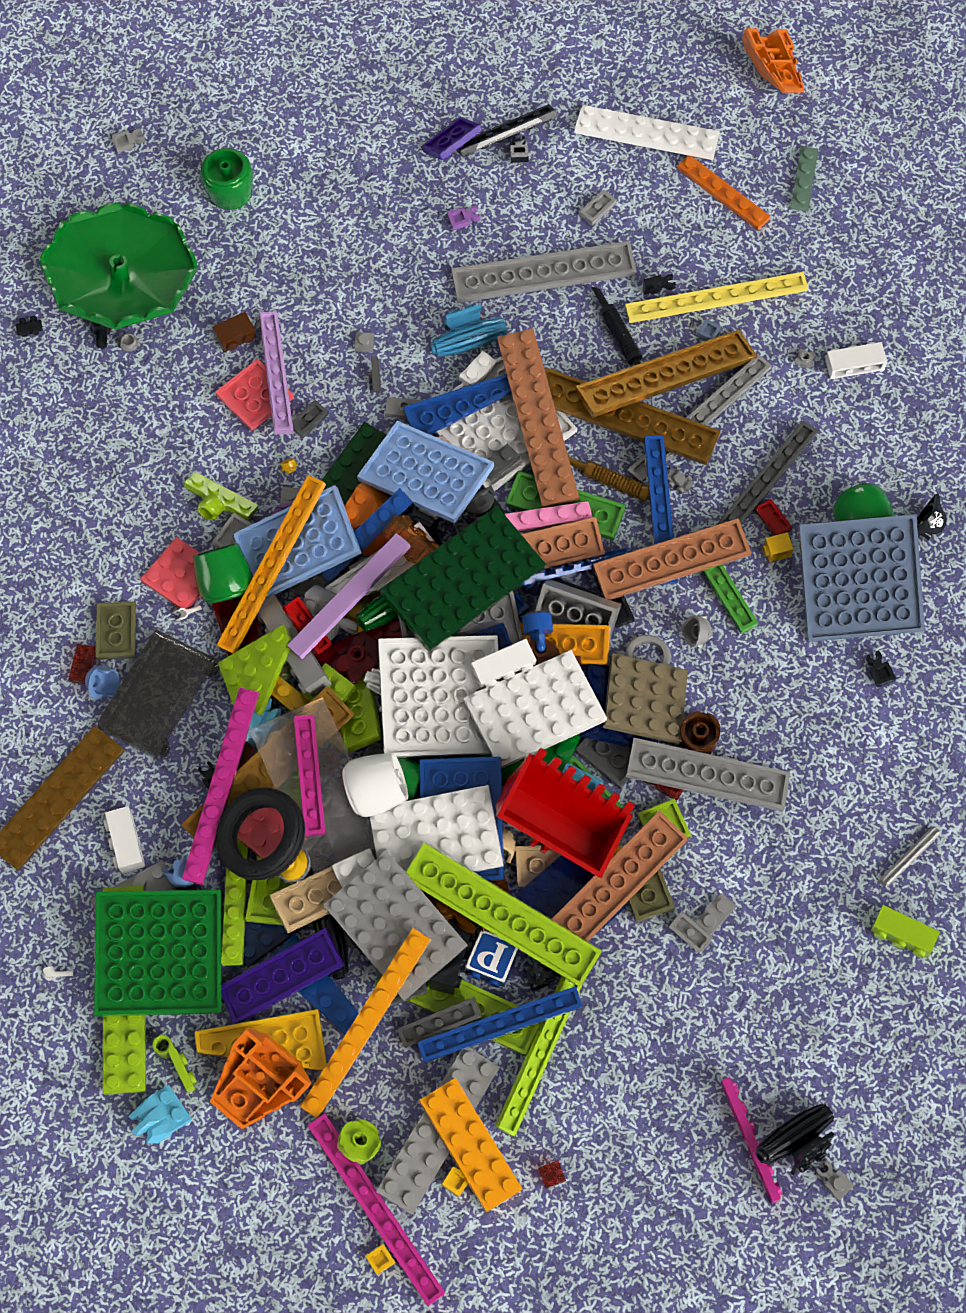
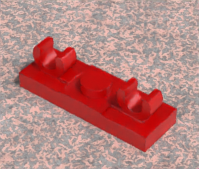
M299 596L282 608L298 633L314 618ZM326 635L312 649L315 656L332 645Z

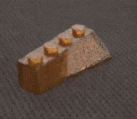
M395 515L381 533L388 540L397 533L411 545V548L403 555L407 561L416 564L440 547L436 542H430L426 538L427 534L422 529L414 527L412 525L413 521L408 516Z

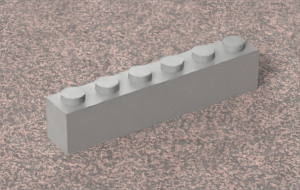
M272 594L264 600L258 611L259 614L256 616L262 625L265 624L267 626L265 628L266 633L284 624L288 628L293 640L299 633L282 608L284 606L275 594ZM290 649L285 663L287 666L290 664L292 667L289 671L293 677L300 680L298 686L304 694L308 692L313 698L326 686L329 687L332 684L312 651L301 659Z

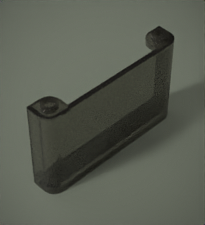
M156 630L98 721V729L126 745L161 761L170 751L169 737L206 677H212L219 672V660L160 630Z

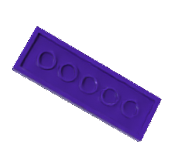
M324 928L222 984L221 996L233 1023L239 1024L345 965L328 929Z

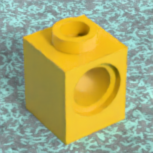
M788 532L767 537L762 546L763 554L765 557L768 556L769 562L790 558L794 550Z

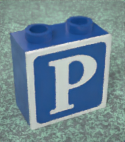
M480 931L467 962L466 972L469 973V977L475 980H480V978L487 980V983L493 987H505L519 949L497 935L487 931Z

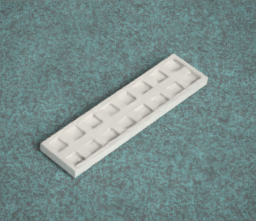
M582 105L575 126L576 134L710 160L714 159L720 131L586 105Z

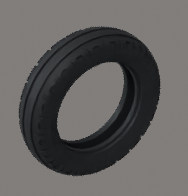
M255 788L237 796L221 815L216 830V846L222 862L232 873L248 880H265L284 872L299 855L305 838V822L299 806L289 795L273 788ZM266 807L277 809L284 823V833L280 844L273 853L263 859H245L241 855L237 844V836L241 824L249 814L257 809Z

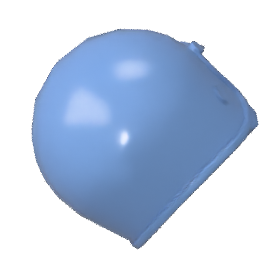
M106 665L92 667L85 677V685L92 698L100 699L102 697L110 698L116 696L120 683L118 672Z
M185 855L183 860H175L173 868L161 870L169 883L174 887L188 888L194 884L182 880L189 855Z

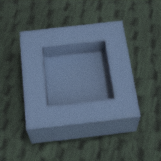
M706 319L698 330L697 337L705 341L718 337L722 331V326Z

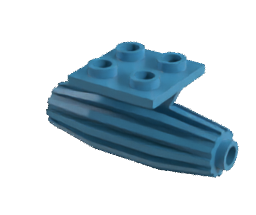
M470 304L461 311L457 309L452 310L445 316L443 325L444 328L449 327L451 330L432 339V344H430L432 354H436L437 357L456 355L488 345L496 341L497 337L507 335L508 332L504 319L497 317L480 320L481 304Z

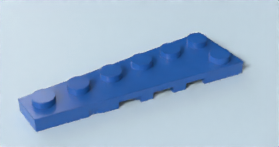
M507 374L404 406L403 409L409 426L431 435L512 393Z
M629 547L605 552L604 555L542 569L522 585L533 587L539 581L579 571H588L593 568L594 563L632 552Z
M293 933L273 956L299 943L301 940ZM328 975L298 991L300 995L344 1034L347 1033L359 1014Z

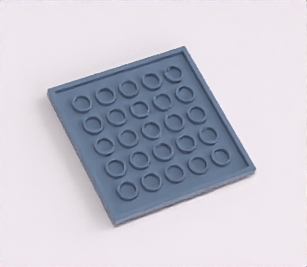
M916 514L798 525L808 642L925 631Z

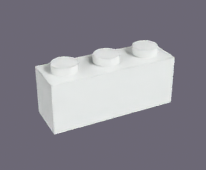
M870 342L866 345H852L848 348H834L827 351L825 362L830 379L885 370L887 358L882 342Z
M524 639L472 662L471 668L480 688L485 686L488 688L496 685L497 681L503 678L507 680L516 676L515 673L521 670L524 673L533 669V665L536 664V658L527 639Z
M129 806L105 812L106 820H103L106 832L110 831L111 838H108L110 849L115 851L116 856L113 857L115 868H119L123 874L146 867L132 811Z

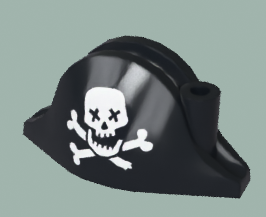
M934 494L917 517L918 534L927 540L932 535L942 532L946 526L947 518L941 507L939 494Z

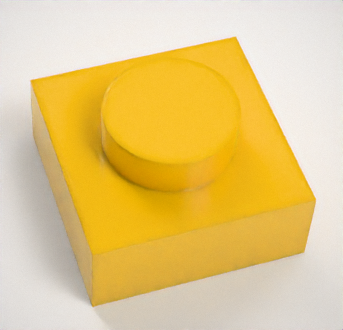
M453 1166L441 1183V1186L457 1197H460L468 1182L462 1172Z
M384 1244L365 1256L377 1276L395 1264Z

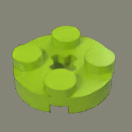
M366 1120L350 1121L344 1125L339 1133L338 1150L349 1160L358 1164H365L373 1159L380 1150L381 1140L378 1136L379 1132L372 1123ZM361 1137L364 1145H358L355 1138Z

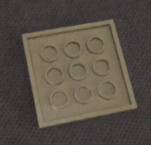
M613 653L610 657L604 712L607 721L603 723V728L680 744V729L684 718L688 670Z

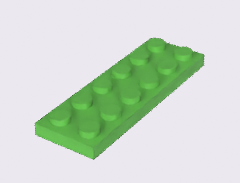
M518 471L506 501L507 507L520 511L542 508L534 475ZM578 490L580 500L561 504L589 502L592 517L597 519L601 537L614 541L626 509L624 504Z

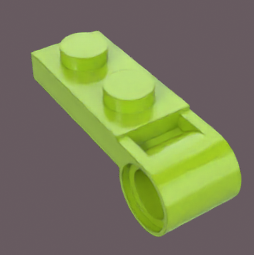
M165 1035L156 1037L153 1041L154 1051L162 1058L171 1057L188 1093L197 1090L194 1085L197 1083V1080L192 1071L188 1073L185 1066L189 1063L184 1053L179 1054L169 1037ZM161 1043H169L165 1051H159Z

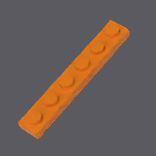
M688 155L678 164L677 169L756 230H759L770 220L769 214L694 157Z

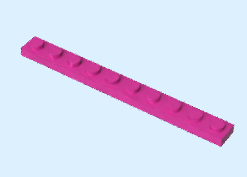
M239 687L182 877L184 881L200 885L204 883L216 842L218 822H220V817L226 809L259 692Z
M324 1113L307 1125L428 1307L446 1294L382 1197L375 1192V1187L357 1162L346 1158L338 1150L339 1133L327 1115Z

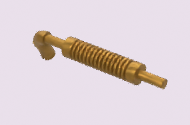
M568 454L570 465L583 470L585 477L592 478L593 480L596 479V482L599 481L603 485L612 486L615 490H622V493L625 492L629 496H635L636 499L638 498V500L645 503L650 499L649 486L647 484L643 485L640 481H633V478L630 479L626 475L617 474L614 470H607V467L604 468V466L598 465L591 460L588 464L570 457V454Z

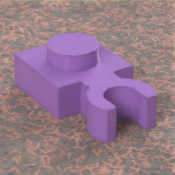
M472 206L468 211H465V208L462 207L447 212L452 230L470 226V221H479L481 215L473 214L478 212L477 206Z

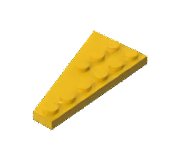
M318 1009L194 1031L198 1054L228 1058L233 1043L246 1028L271 1036L298 1059L304 1069L323 1071L327 1065Z

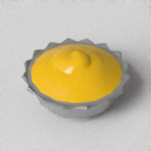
M302 847L295 861L284 872L279 874V878L283 879L284 882H289L290 884L298 883L307 876L310 871L311 860L306 849Z

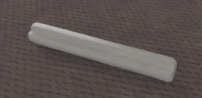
M934 826L931 827L880 878L881 884L888 887L940 835V831Z

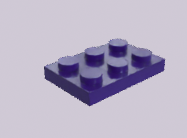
M459 117L421 146L422 151L440 160L447 159L451 153L462 148L470 139L475 138L482 131V128L478 123Z

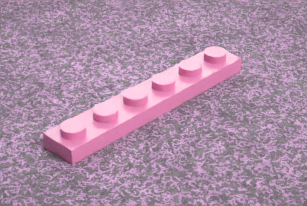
M589 502L505 514L519 532L546 529L593 518Z

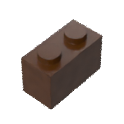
M246 312L212 327L214 336L223 352L232 351L237 346L243 343H250L257 337L255 328Z

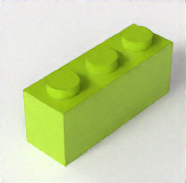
M882 905L871 928V932L874 933L875 937L881 940L888 939L893 942L894 946L900 949L907 948L913 951L912 954L919 958H928L940 934V931L885 905Z

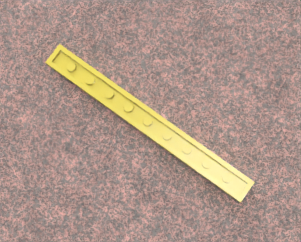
M804 272L628 303L625 304L629 323L804 292L808 290V285Z

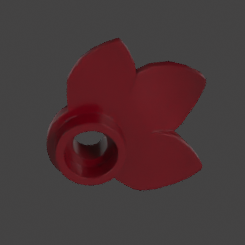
M354 645L347 654L342 655L338 659L336 671H347L350 681L356 684L363 678L364 673H367V671L371 672L375 665L374 661L368 656L367 649L364 646ZM358 652H361L360 658H356Z

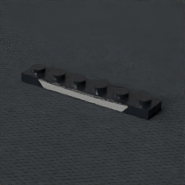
M549 104L477 134L475 138L467 141L462 148L456 151L462 157L469 156L479 149H486L491 144L502 142L505 138L519 135L520 132L526 129H533L540 123L551 121L552 118L557 117L556 110Z

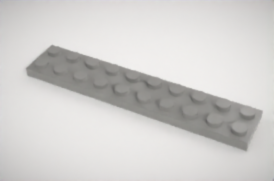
M630 241L451 268L457 303L636 276L637 274Z

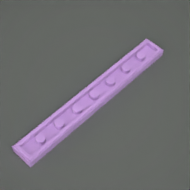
M259 312L274 435L293 434L277 312Z
M396 533L287 646L303 659L411 548V545Z

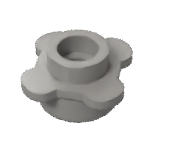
M799 349L798 358L795 359V363L803 368H811L816 354Z

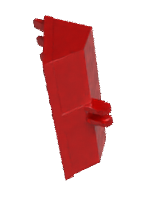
M540 748L534 755L529 753L506 781L495 806L497 810L496 816L532 837L530 846L534 847L538 842H541L540 852L545 853L551 848L587 871L602 878L633 816L630 812L635 804L628 801L622 808L617 806L616 803L620 799L619 794L614 792L608 799L604 798L601 794L605 791L606 787L598 784L593 790L589 789L586 786L591 778L587 775H584L579 781L574 780L572 776L575 774L576 768L569 766L564 773L559 771L557 768L562 760L554 757L549 764L542 760L547 753L543 748Z

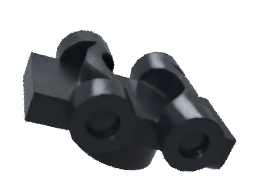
M31 316L29 322H26V318H20L19 323L16 324L17 335L27 337L28 334L38 335L39 331H43L42 321L37 320L36 316Z

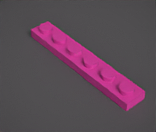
M314 715L294 716L305 837L325 835Z
M730 1077L723 1079L720 1084L771 1204L779 1202L782 1190L779 1183H774L771 1175L774 1172L771 1164L761 1163L756 1157V1147L761 1142L756 1141L754 1124L752 1121L748 1122L745 1115L748 1113L745 1103L739 1101L737 1084L735 1081L731 1082Z

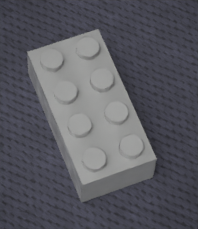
M548 579L543 583L535 611H548L551 613L553 624L609 625L611 639L621 604Z

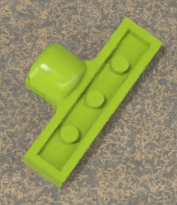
M194 472L184 482V488L203 497V500L198 504V512L208 521L215 520L223 511L235 513L248 521L258 510V504L197 472Z

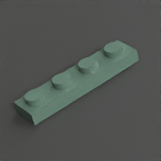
M804 146L800 148L791 209L807 212L809 210L819 150L817 148Z

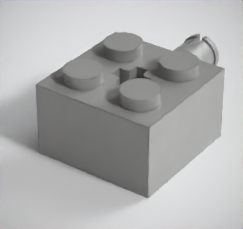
M315 584L305 593L303 603L312 616L315 617L337 594ZM344 616L326 636L331 641L340 633L341 629L355 635L358 631L359 623L353 622Z

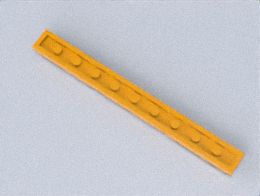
M307 475L219 639L218 647L232 654L239 649L326 484L323 481Z
M412 928L301 1104V1108L316 1118L321 1116L430 943L431 938L416 928Z

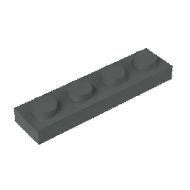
M472 997L401 1026L397 1030L404 1047L407 1048L417 1044L419 1041L482 1017L475 997Z

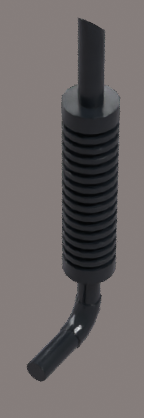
M591 287L602 306L600 314L629 365L634 364V366L640 364L643 356L615 305L608 304L601 289Z

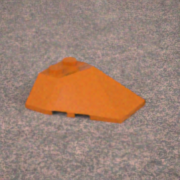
M746 28L742 36L744 50L748 53L759 75L782 93L804 92L801 73L796 70L798 61L797 58L793 57L792 53L794 45L787 29H776L767 37L760 36L757 28Z
M362 482L356 487L345 505L353 531L360 527L390 498L385 492ZM397 519L361 552V555H372L380 550L393 537L391 531ZM408 524L404 532L413 527L414 524Z
M246 1028L231 1047L210 1103L239 1128L244 1129L264 1118L267 1114L281 1109L282 1106L289 1102L297 1100L312 1082L300 1061L271 1036Z

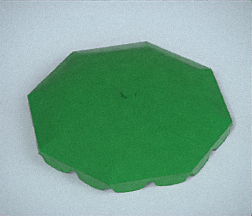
M118 202L105 204L94 213L90 210L80 211L70 215L68 220H63L55 231L53 241L49 242L44 248L39 262V266L59 310L114 330L173 313L198 270L196 258L192 249L186 243V238L180 225L175 223L171 217L158 212L149 214L143 207L136 204L126 203L125 205H120Z

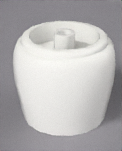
M394 753L359 757L346 763V766L343 768V783L349 803L353 811L361 817L375 816L408 800L405 777Z

